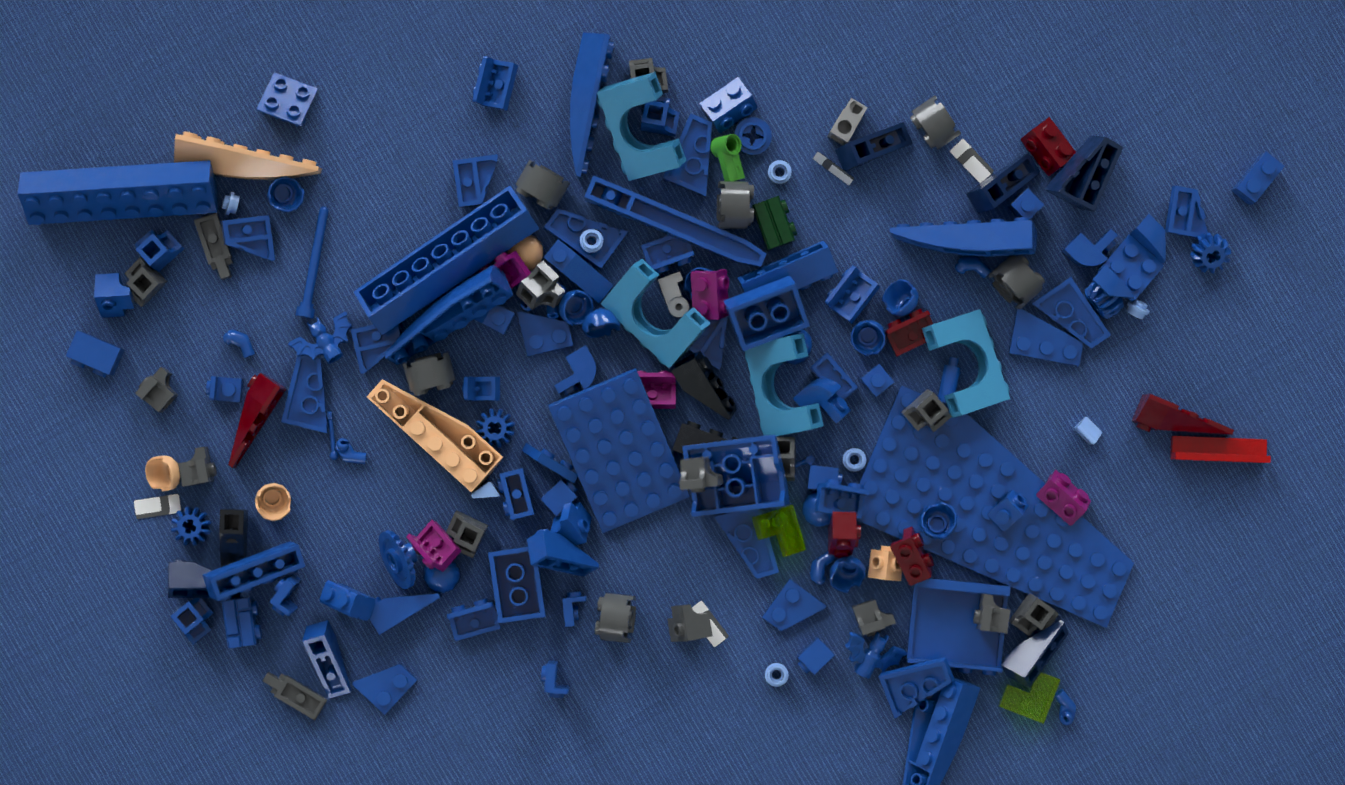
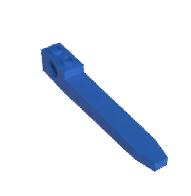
M594 175L584 196V201L624 218L635 220L733 262L761 268L765 259V252L741 237Z

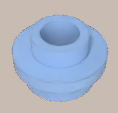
M777 160L769 166L768 176L772 182L783 184L791 177V167L787 162ZM777 168L783 169L784 175L781 177L777 176L775 170Z
M230 192L229 196H224L222 209H225L226 215H229V213L235 214L237 211L240 196L234 195V192Z
M588 229L581 234L580 246L584 251L595 253L601 249L603 236L599 231ZM594 238L596 243L589 245L587 239Z
M1138 299L1134 302L1128 301L1127 303L1128 308L1126 311L1139 319H1143L1150 312L1146 309L1148 305Z
M851 448L843 455V465L849 471H860L866 464V456L862 450ZM856 455L859 459L855 465L850 462V457Z
M772 663L765 670V679L771 686H782L788 680V670L783 664ZM775 670L781 672V676L778 679L772 677V673Z

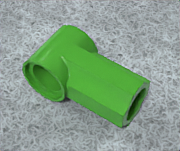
M735 134L715 137L710 145L712 154L719 158L725 181H736L745 177L739 157L742 147L741 140Z

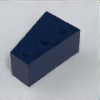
M1090 135L1044 190L1079 209L1095 212L1123 150V146L1107 137Z

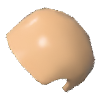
M533 235L526 237L508 250V254L517 251L529 271L534 270L543 258V246Z
M166 455L156 456L147 461L145 468L146 479L152 489H161L164 492L177 487L181 476L179 465L172 457Z
M270 483L265 484L258 490L255 497V506L264 519L269 521L282 520L290 512L291 496L283 485Z

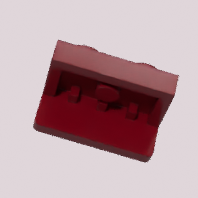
M1050 117L1021 138L1026 149L1047 176H1050L1066 164L1076 153Z
M922 309L908 314L910 319L904 322L898 319L887 324L889 329L885 330L886 337L896 357L926 343L922 328L933 325L929 310L923 312Z
M913 526L904 529L903 539L890 545L909 585H914L931 578L932 566H934L931 554L929 552L926 553L923 548L924 541L919 532L916 533Z

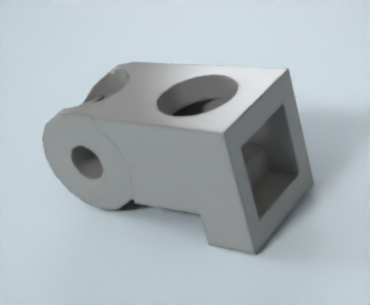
M851 98L827 137L842 146L847 144L867 107Z
M680 271L658 279L668 310L672 316L677 318L682 317L689 310V304L682 297L677 284L683 281Z

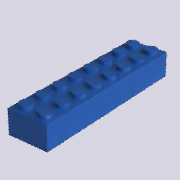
M210 160L20 172L18 197L28 225L217 213L218 188Z
M508 186L356 289L354 294L368 318L383 335L471 276L477 270L492 262L497 256L530 236L539 227L512 187Z

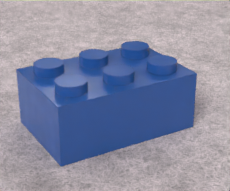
M791 276L724 300L737 341L743 351L810 326L796 284Z
M528 546L488 552L498 624L546 617L540 567L531 565Z

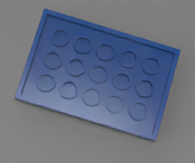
M636 368L548 405L602 533L690 497L687 490H680L679 480L681 479V474Z

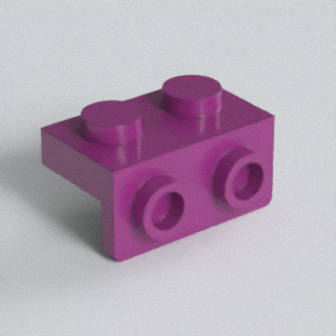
M517 251L508 255L506 252H503L494 259V266L505 273L511 289L531 274ZM488 264V265L484 266V267H483L482 269H480L478 272H479V273L482 272L483 270L487 269V268L490 267L491 265Z
M727 270L692 271V307L709 320H720L727 317L728 313L724 304V300L728 299L729 288Z
M637 371L653 409H676V378L673 373L669 371H659L658 373Z
M1057 470L1049 476L1046 484L1036 494L1042 502L1070 526L1087 511L1091 502L1084 490L1077 489L1067 475L1059 473Z
M431 520L417 537L410 533L406 536L412 543L411 545L415 552L423 556L422 562L432 570L435 567L444 572L462 551L438 522Z

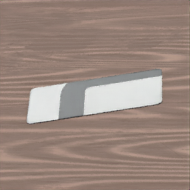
M964 139L950 150L951 154L979 183L993 173V169Z
M817 152L813 159L847 185H850L854 180V177L820 152Z
M178 494L134 501L137 519L174 514L181 510Z
M703 601L698 602L692 607L696 613H709L713 636L707 637V639L714 647L728 638L727 632Z

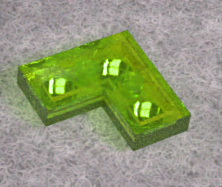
M793 505L751 517L758 540L777 535L783 557L806 550Z
M1041 672L1032 684L1029 692L1007 684L998 706L1044 724L1061 679Z

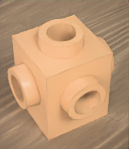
M881 546V550L871 549L868 578L901 581L902 570L890 546Z

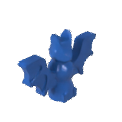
M347 312L334 317L335 331L332 335L327 333L326 327L316 317V323L312 325L308 322L306 323L311 331V335L316 338V344L308 343L302 337H298L289 342L288 346L296 351L297 357L308 356L314 362L319 355H324L328 364L336 362L343 356L338 345L348 343L347 332L352 328V325L347 320Z
M878 631L871 640L870 647L863 650L864 638L853 632L849 633V642L845 644L846 648L850 650L849 660L851 662H859L856 663L854 671L867 679H870L875 668H880L882 672H885L891 665L898 666L900 659L907 655L905 649L892 646L887 653L880 656V653L885 649L889 636L880 637Z

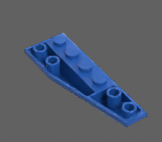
M583 32L574 71L570 100V134L574 167L578 179H582V174H587L590 161L586 160L587 151H592L595 138L591 137L592 128H597L600 116L596 114L598 105L597 92L601 90L602 82H607L610 69L609 65H606L607 59L612 60L614 42H611L609 34Z
M1023 217L1015 218L1014 221L1005 222L1004 219H992L989 223L969 220L967 224L947 221L943 225L925 222L921 223L920 226L910 227L909 224H898L896 227L890 228V233L894 239L930 250L967 256L1035 254L1038 238L1033 221Z
M492 265L452 289L423 312L399 336L384 354L385 359L396 365L403 364L415 354L427 350L433 343L447 338L448 334L464 328L473 319L484 316L493 307L505 303L508 298L513 296L505 273Z
M954 677L950 684L933 695L926 697L915 706L903 785H940L964 736L980 687Z

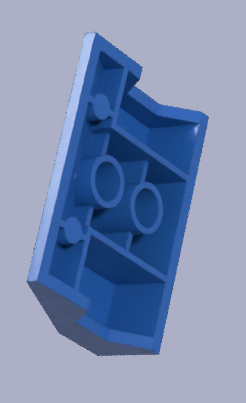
M776 434L682 446L684 459L709 456L711 469L717 474H722L723 477L722 485L705 487L703 492L692 493V517L779 507L790 503L787 479Z

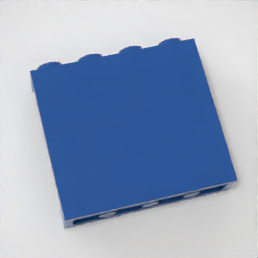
M929 578L914 584L906 661L911 663V665L946 657L949 666L957 667L958 672L972 673L973 669L982 670L984 675L996 676V671L1003 672L1001 663L1004 633L977 629V624L973 623L975 609L979 610L981 593L993 595L994 603L1000 608L1007 609L1011 587Z

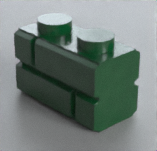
M779 196L752 205L767 251L795 241L794 236L797 235V231L793 221L789 223L786 217L789 209L785 199L780 200Z

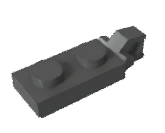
M218 213L194 220L208 264L211 265L212 270L218 269L221 279L231 278L232 275L228 265L233 264L229 246L224 245L222 225Z
M268 672L263 679V682L273 687L270 692L275 695L274 697L313 720H316L328 700L282 673L277 677Z

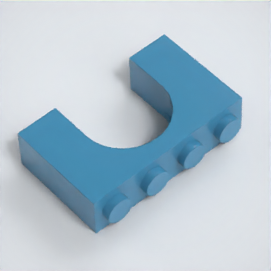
M656 72L604 86L597 92L598 105L604 111L606 127L612 133L614 139L613 146L615 151L619 153L622 161L621 168L623 173L627 175L628 181L679 168L687 161L679 139L657 145H647L638 141L629 130L627 117L630 109L634 106L655 101L663 95Z
M641 259L630 267L602 301L601 305L605 309L610 310L623 325V328L632 333L644 348L649 349L661 364L671 368L683 357L711 323L693 307L681 317L672 329L663 330L651 325L642 312L641 301L643 294L659 274Z
M980 309L922 328L929 351L953 343L963 344L973 351L978 361L979 370L974 383L966 389L944 396L952 416L951 418L1010 399L1009 386L1004 381L1001 372L1002 366L996 357L994 342L989 336L986 327L987 321Z
M803 333L778 338L745 351V359L750 371V382L755 394V405L761 421L760 428L764 436L774 434L781 436L824 426L819 403L801 407H790L779 399L774 388L775 373L781 364L786 361L808 357Z

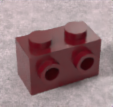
M833 511L828 527V555H834L837 558L848 557V555H852L854 547L858 548V539L861 538V525H857V512Z

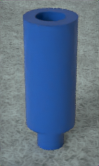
M950 357L948 365H944L938 398L944 404H947L944 396L957 390L961 368L957 367L959 358Z

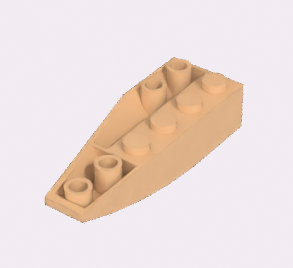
M185 131L183 135H175L174 163L210 160L214 175L240 179L274 180L279 177L298 178L321 174L322 169L316 166L317 162L303 159L302 162L293 161L294 157L280 154L279 157L270 155L271 152L257 149L255 152L247 150L248 147L234 144L229 146L225 145V142H222L221 139L207 136L206 140H202V137L197 136V134Z
M383 379L367 396L371 402L470 492H475L503 459V456L469 425Z

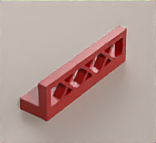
M1171 436L1170 459L1271 463V456H1267V439Z

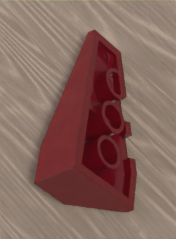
M259 373L258 376L254 375L247 385L250 389L246 394L228 464L232 468L237 467L287 389L264 373Z
M1152 394L1142 395L1132 419L1133 422L1138 423L1137 428L1146 432H1150L1151 429L1233 435L1234 432L1233 429L1213 420L1199 418L1197 413L1185 409L1179 410V405Z

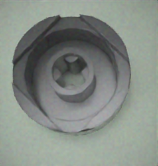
M934 95L912 110L913 115L910 119L917 130L920 128L924 130L926 135L923 137L930 149L936 147L939 150L961 135L960 130L956 132L953 130L956 125L941 102L936 105L937 97Z
M529 159L515 184L518 186L515 191L525 197L534 196L537 198V204L546 209H552L553 207L557 208L570 182L564 181L562 183L564 179L562 176L543 165H536L535 161Z
M719 181L718 188H721V195L717 194L716 213L717 221L722 222H719L718 228L747 229L754 220V209L750 208L751 199L754 198V185L741 181Z
M1010 255L989 274V278L994 277L995 281L992 283L994 288L1008 303L1014 301L1017 303L1015 308L1022 309L1042 291V285L1045 283V280L1038 272L1034 273L1028 266L1029 262L1023 255H1018L1017 257Z
M445 352L443 357L441 353L416 358L415 362H412L411 365L409 361L403 363L409 390L414 392V396L428 393V390H431L432 387H437V390L449 388L453 381L456 380L449 352Z
M606 593L604 597H599L598 611H601L600 621H596L595 635H600V639L605 641L630 643L631 638L627 637L628 633H633L636 606H632V600L636 601V597Z

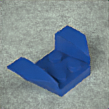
M1148 214L1138 227L1119 244L1108 257V260L1097 270L1098 273L1092 280L1108 296L1128 298L1132 302L1135 301L1163 268V263L1166 262L1165 229Z

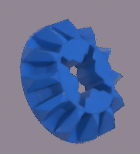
M756 117L742 120L734 132L741 140V152L749 155L764 152L769 147L772 139V133L768 124ZM754 126L756 135L763 138L755 139L753 146H750V139L742 135L750 134Z

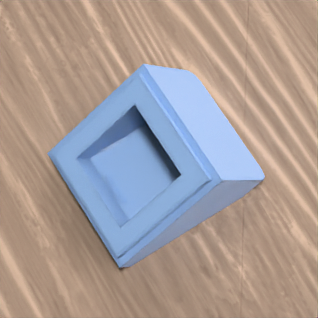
M1084 417L1074 427V430L1089 445L1095 444L1102 434L1101 430L1088 417Z
M489 481L473 492L471 496L472 498L500 497L502 495L493 482Z

